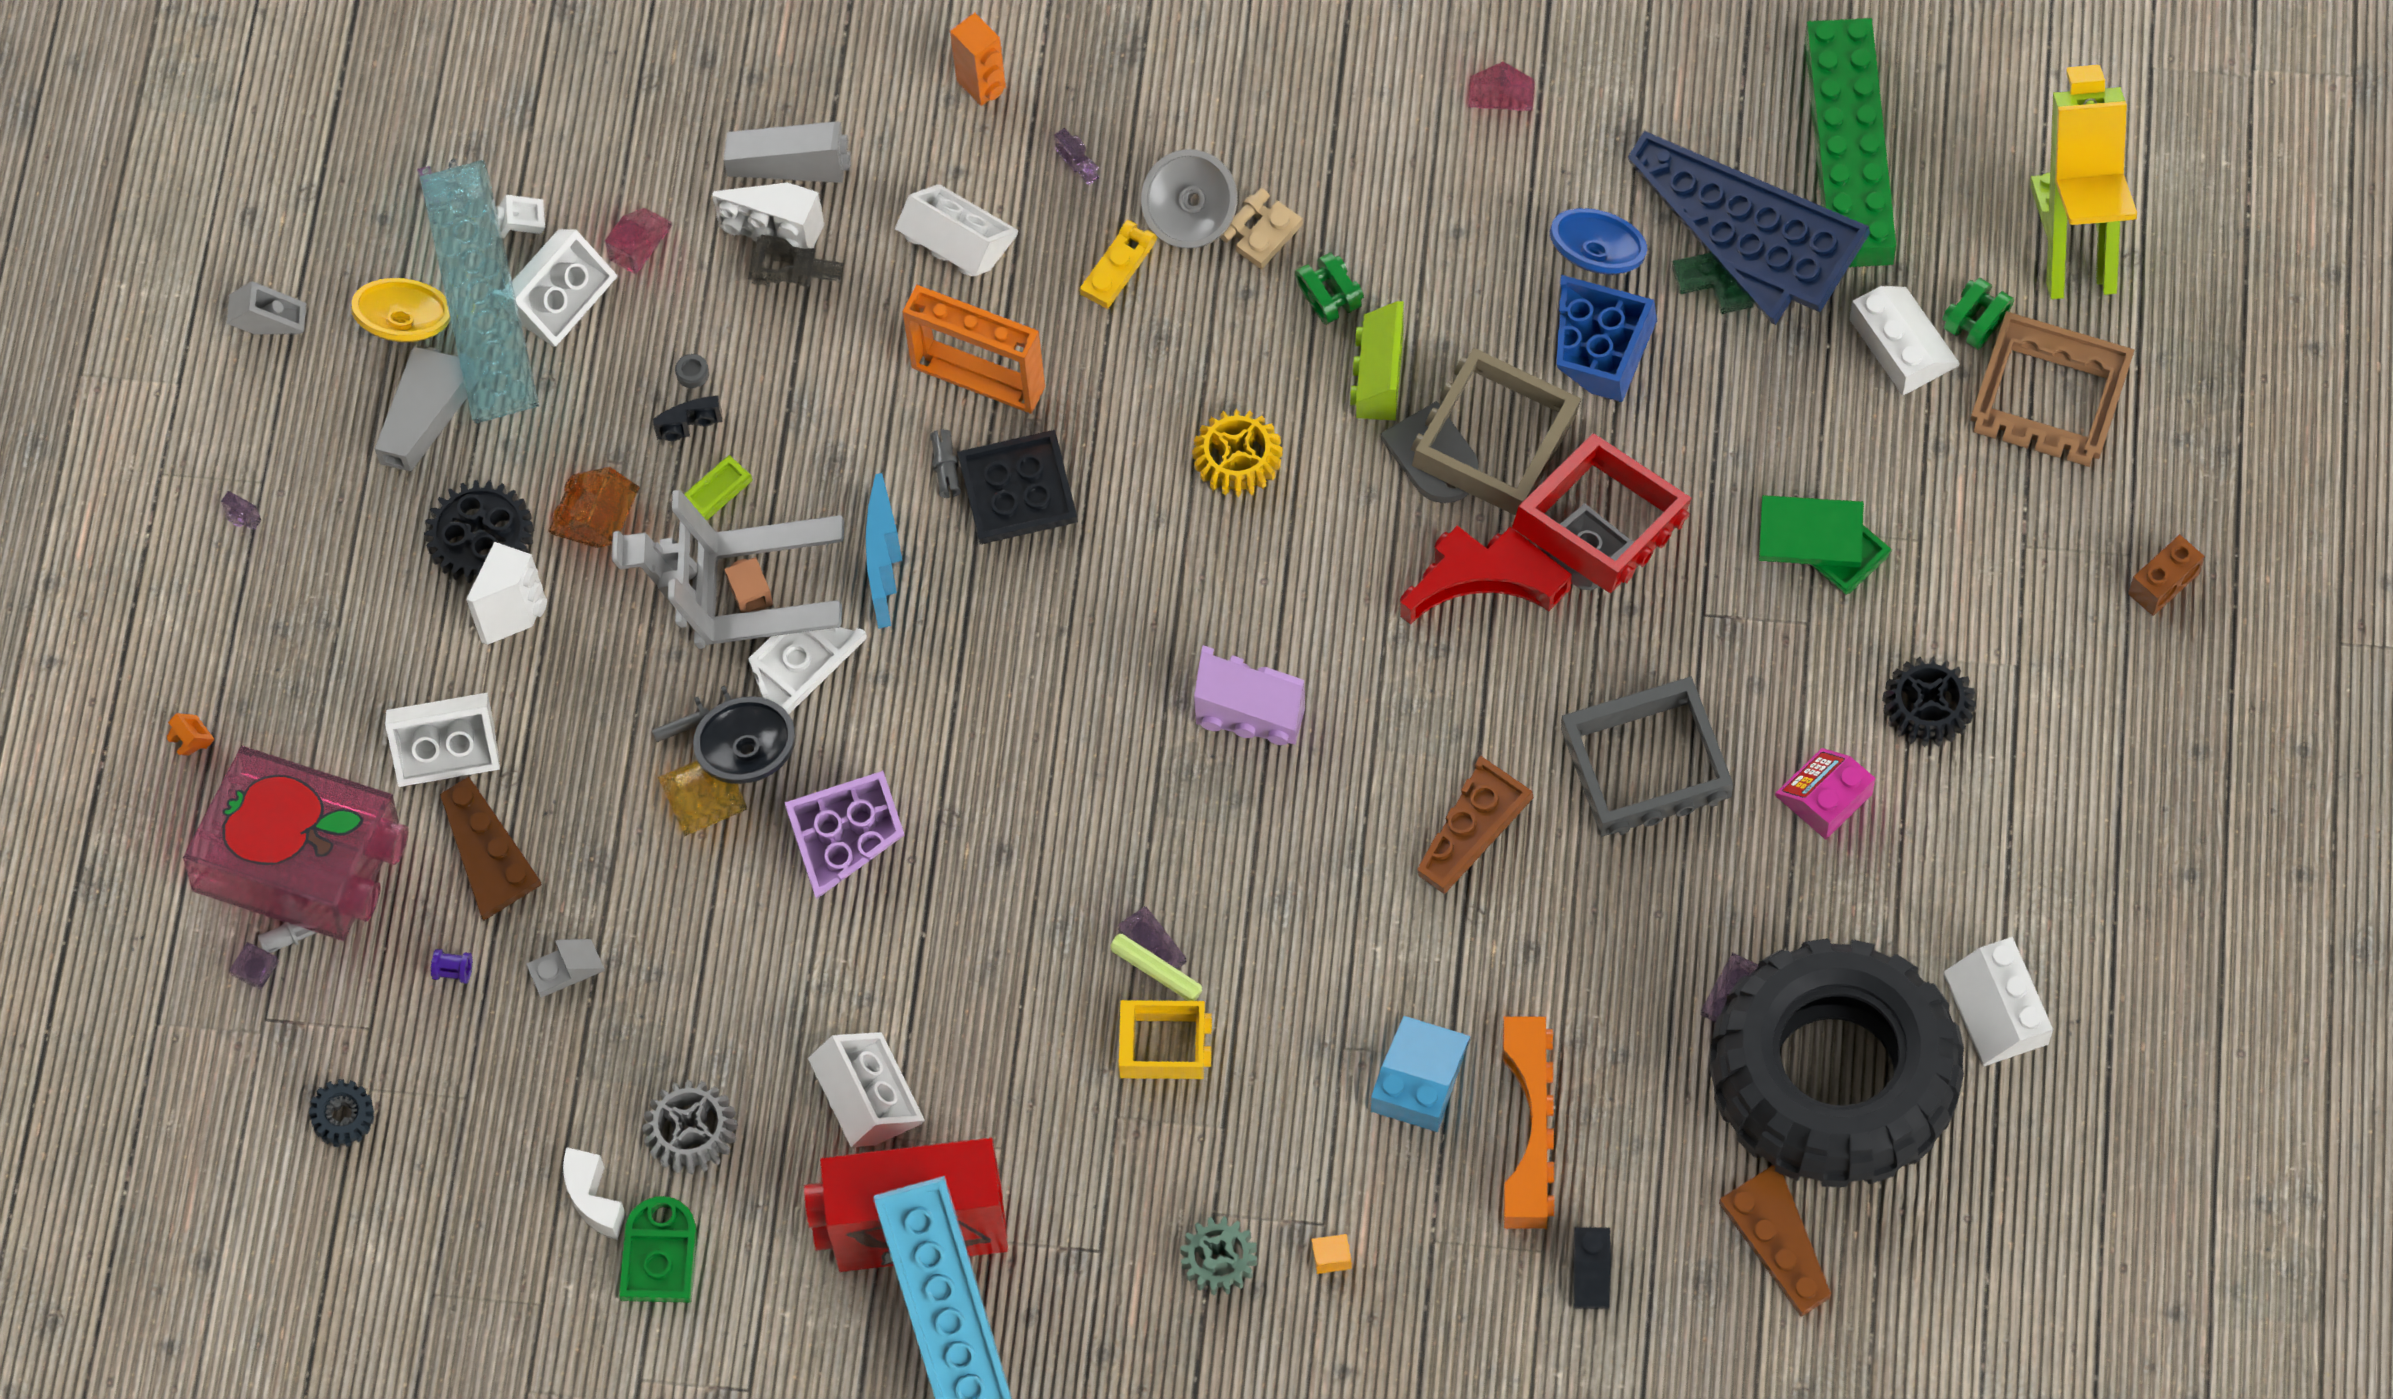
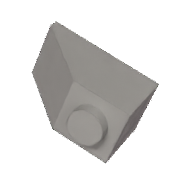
M251 281L229 294L227 324L252 334H301L304 332L306 302Z

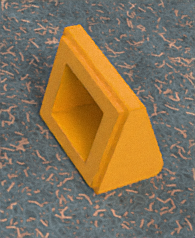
M1347 1234L1311 1239L1317 1274L1352 1269Z

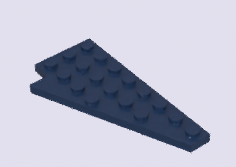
M1646 131L1643 132L1628 155L1631 165L1774 325L1777 324L1791 300L1821 312L1871 233L1869 226Z

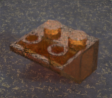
M612 467L573 474L565 483V493L562 500L552 513L553 521L548 532L552 535L595 548L612 545L613 533L615 531H622L640 487Z

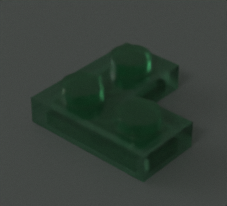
M1710 253L1672 261V270L1680 295L1713 288L1721 314L1753 308L1752 300Z

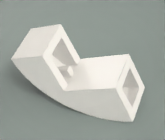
M566 1147L563 1162L564 1179L577 1212L594 1230L609 1238L618 1240L626 1213L622 1202L596 1196L604 1170L601 1156Z

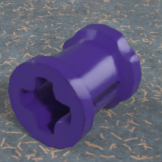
M435 949L431 961L432 979L439 980L440 977L460 979L461 983L467 984L472 973V954L465 952L463 955L444 953L442 949Z

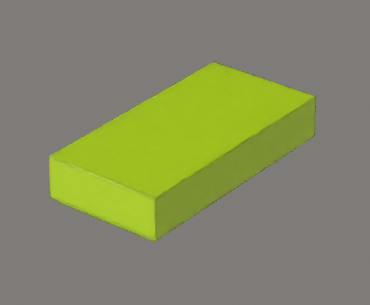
M728 455L684 495L707 521L753 481L752 475L734 458Z

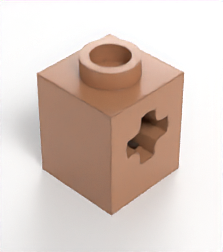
M756 557L749 560H738L730 567L724 569L728 585L740 613L759 611L773 605L770 589Z

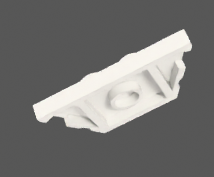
M839 627L771 636L748 658L762 698L779 704L790 714L867 639V635L864 630L859 628L853 631Z

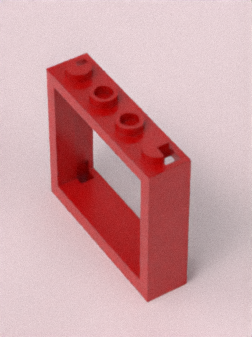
M1593 433L1518 506L1512 528L1611 594L1622 582L1627 584L1630 581L1635 569L1639 565L1644 567L1648 563L1656 547L1663 548L1675 528L1680 530L1683 527L1684 521L1690 516L1687 510L1692 498ZM1592 466L1606 473L1664 512L1616 561L1544 514Z

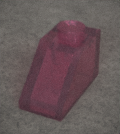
M642 208L622 216L604 241L609 260L637 274L669 231L672 222L647 208Z

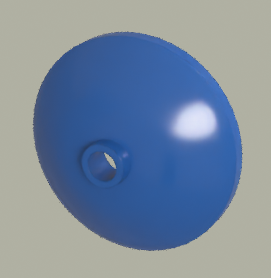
M1590 208L1566 210L1554 218L1550 228V238L1558 252L1572 264L1589 272L1606 275L1623 274L1638 268L1643 263L1647 253L1646 241L1638 229L1626 220L1605 211Z

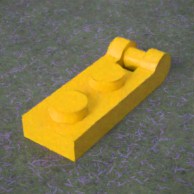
M1126 220L1118 236L1081 285L1080 295L1108 309L1154 246L1157 235L1149 230L1144 232L1138 228L1136 223ZM1131 240L1138 243L1135 249L1127 246Z

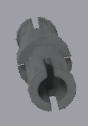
M941 429V442L936 430L930 434V440L932 441L934 452L932 467L937 472L939 495L943 498H950L948 488L950 485L953 497H956L961 493L956 471L959 463L953 453L952 435L949 430Z

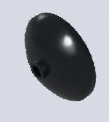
M740 697L721 703L703 717L694 734L693 748L697 762L708 775L726 783L745 784L762 780L779 770L793 752L796 733L790 715L779 704L761 697Z

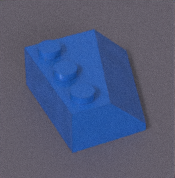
M1561 275L1557 368L1591 394L1623 402L1657 322L1655 302L1653 299Z

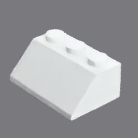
M940 184L908 195L895 227L897 231L905 235V239L909 242L925 246L931 250L933 256L952 262L958 266L960 272L969 276H977L990 271L1019 232V230Z
M558 229L496 300L517 323L556 347L618 275L577 230Z
M1880 286L1852 301L1849 320L1902 396L1959 366L1960 363L1906 287Z
M494 542L466 599L481 643L487 645L532 627L536 617L543 615L547 605V598H545L532 555Z
M488 692L386 710L385 726L398 787L500 770L495 727Z
M2013 937L1980 947L1944 971L1943 975L1983 1067L2049 1044L2053 1028Z
M882 1032L832 1035L808 1058L815 1076L819 1080L830 1107L834 1111L844 1136L851 1147L878 1145L921 1125L925 1121Z

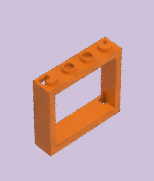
M916 284L902 311L911 368L1032 414L1045 389L1039 331ZM932 329L1015 360L1020 364L1021 373L938 342L933 338ZM1016 346L1023 347V352L1015 350ZM923 356L925 360L930 362L929 366L920 364Z

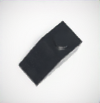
M1574 1227V1309H1610V1227Z

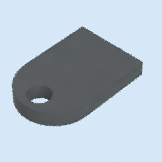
M1436 401L1381 433V440L1419 493L1434 502L1452 503L1463 499L1469 493L1459 488H1449L1444 481L1412 466L1415 454L1411 450L1412 444L1419 433L1425 434L1428 428L1425 426V423L1432 408L1439 409L1440 405ZM1448 417L1431 448L1479 470L1478 460L1474 451Z

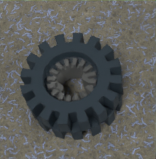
M338 1079L337 1084H332V1081L326 1083L325 1089L320 1087L316 1091L317 1096L311 1099L309 1114L315 1134L318 1137L321 1136L323 1142L326 1144L332 1142L334 1147L346 1144L347 1147L351 1146L353 1141L357 1140V1142H360L363 1139L362 1136L365 1133H369L371 1130L370 1126L374 1122V1109L370 1095H367L365 1088L362 1086L357 1087L354 1081L350 1080L348 1084L344 1082V1079ZM342 1106L349 1107L352 1110L351 1117H344L341 1122L332 1117L334 1110L339 1111Z

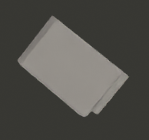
M591 939L556 940L557 951L526 964L540 998L605 971Z

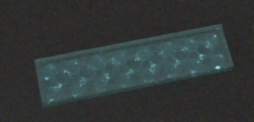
M479 160L420 177L472 420L477 424L538 407L539 402L486 163L484 160Z

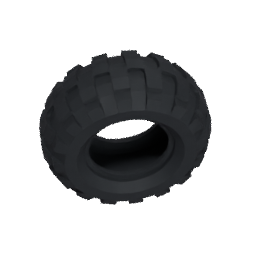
M1826 938L1802 942V947L1791 952L1788 950L1784 951V949L1779 950L1761 960L1756 970L1749 976L1746 975L1739 979L1727 995L1722 1012L1717 1017L1710 1049V1076L1714 1085V1099L1723 1120L1730 1123L1736 1131L1737 1141L1753 1157L1765 1158L1775 1166L1776 1172L1796 1181L1802 1176L1820 1180L1822 1187L1847 1188V1184L1853 1181L1864 1180L1868 1184H1873L1893 1177L1899 1168L1908 1163L1910 1165L1916 1164L1933 1148L1939 1135L1943 1130L1947 1129L1956 1110L1964 1077V1045L1960 1027L1951 1018L1949 1012L1950 1004L1934 983L1925 982L1919 976L1918 967L1898 954L1890 957L1874 950L1875 944L1851 939L1850 944H1831L1830 939ZM1827 1019L1848 1021L1865 1028L1881 1041L1892 1061L1894 1075L1882 1091L1866 1101L1852 1105L1826 1104L1810 1098L1792 1083L1782 1065L1780 1048L1791 1034L1812 1022Z

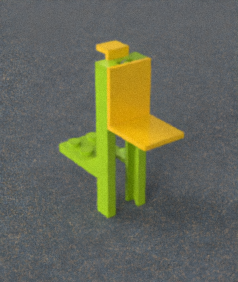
M2100 65L2068 67L2066 75L2070 84V91L2053 93L2050 173L2031 176L2030 186L2048 240L2046 286L2051 299L2064 298L2067 220L2070 225L2096 224L2098 230L2096 283L2103 284L2104 295L2117 294L2120 221L2137 219V210L2124 176L2127 104L2121 87L2105 88V78Z

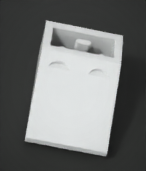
M791 183L714 191L712 194L719 227L731 235L741 234L750 237L762 245L771 244L781 247L792 255L802 254L810 257L824 227L819 193Z

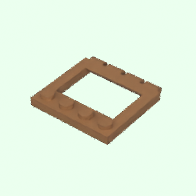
M2006 311L1971 414L1970 421L1976 422L1973 432L1996 439L1998 431L2003 430L2005 431L2002 439L2004 442L2028 449L2031 439L2037 441L2034 451L2061 458L2063 449L2069 450L2067 461L2090 467L2092 458L2100 459L2135 349ZM2011 351L2107 379L2089 437L1992 408Z

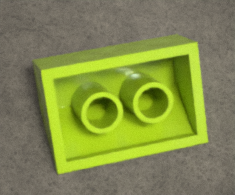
M1396 301L1364 314L1363 327L1356 328L1355 347H1361L1360 356H1354L1353 376H1358V386L1351 385L1350 405L1356 406V418L1396 421L1404 334V301Z

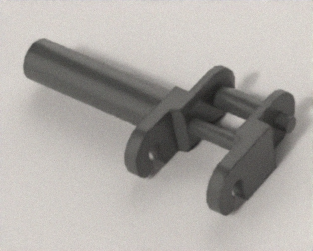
M725 685L722 686L721 690L725 698L724 702L731 700ZM698 696L694 700L699 711L652 730L656 742L698 726L703 717L709 712L707 708H703Z

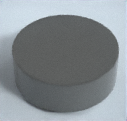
M687 354L676 363L675 372L677 380L686 388H698L705 384L709 378L708 364L698 354Z

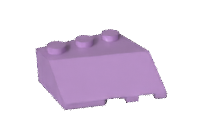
M1203 645L1194 694L1196 724L1210 731H1220L1221 729L1232 731L1243 738H1253L1256 736L1266 738L1271 743L1277 745H1286L1287 743L1296 745L1305 711L1304 680L1268 667H1261L1258 670L1251 669L1247 664L1243 663L1244 659L1233 655L1229 660L1222 659L1213 655V648Z
M883 771L785 802L786 811L816 899L904 836Z

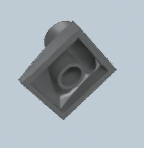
M1585 503L1560 523V525L1614 561L1634 543ZM1541 548L1542 552L1572 574L1571 583L1584 590H1593L1599 587Z

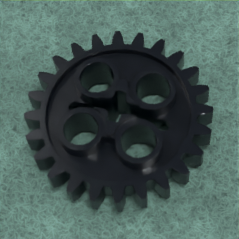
M474 480L472 489H468L464 483H461V492L456 493L450 488L448 489L450 499L438 498L440 509L430 508V513L434 519L425 520L428 531L424 532L426 542H429L426 544L429 554H433L434 564H441L440 566L444 574L452 570L454 580H458L462 574H465L466 581L470 584L474 576H478L488 554L481 555L479 553L484 549L492 548L494 542L529 553L526 545L533 544V538L530 533L534 531L533 523L530 521L532 519L530 510L526 509L523 498L518 499L514 489L506 494V488L503 483L496 490L493 488L491 480L487 481L484 488H480L478 480ZM471 509H479L473 515H466L467 511ZM500 521H508L507 525L503 527H495ZM454 537H463V539L459 542H450Z

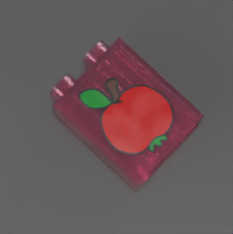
M241 745L191 840L183 860L192 892L283 922H290V924L344 941L355 918L366 922L373 915L378 904L381 889L380 883L374 880L384 862L396 865L399 862L406 848L409 829L408 826L399 823L393 794Z

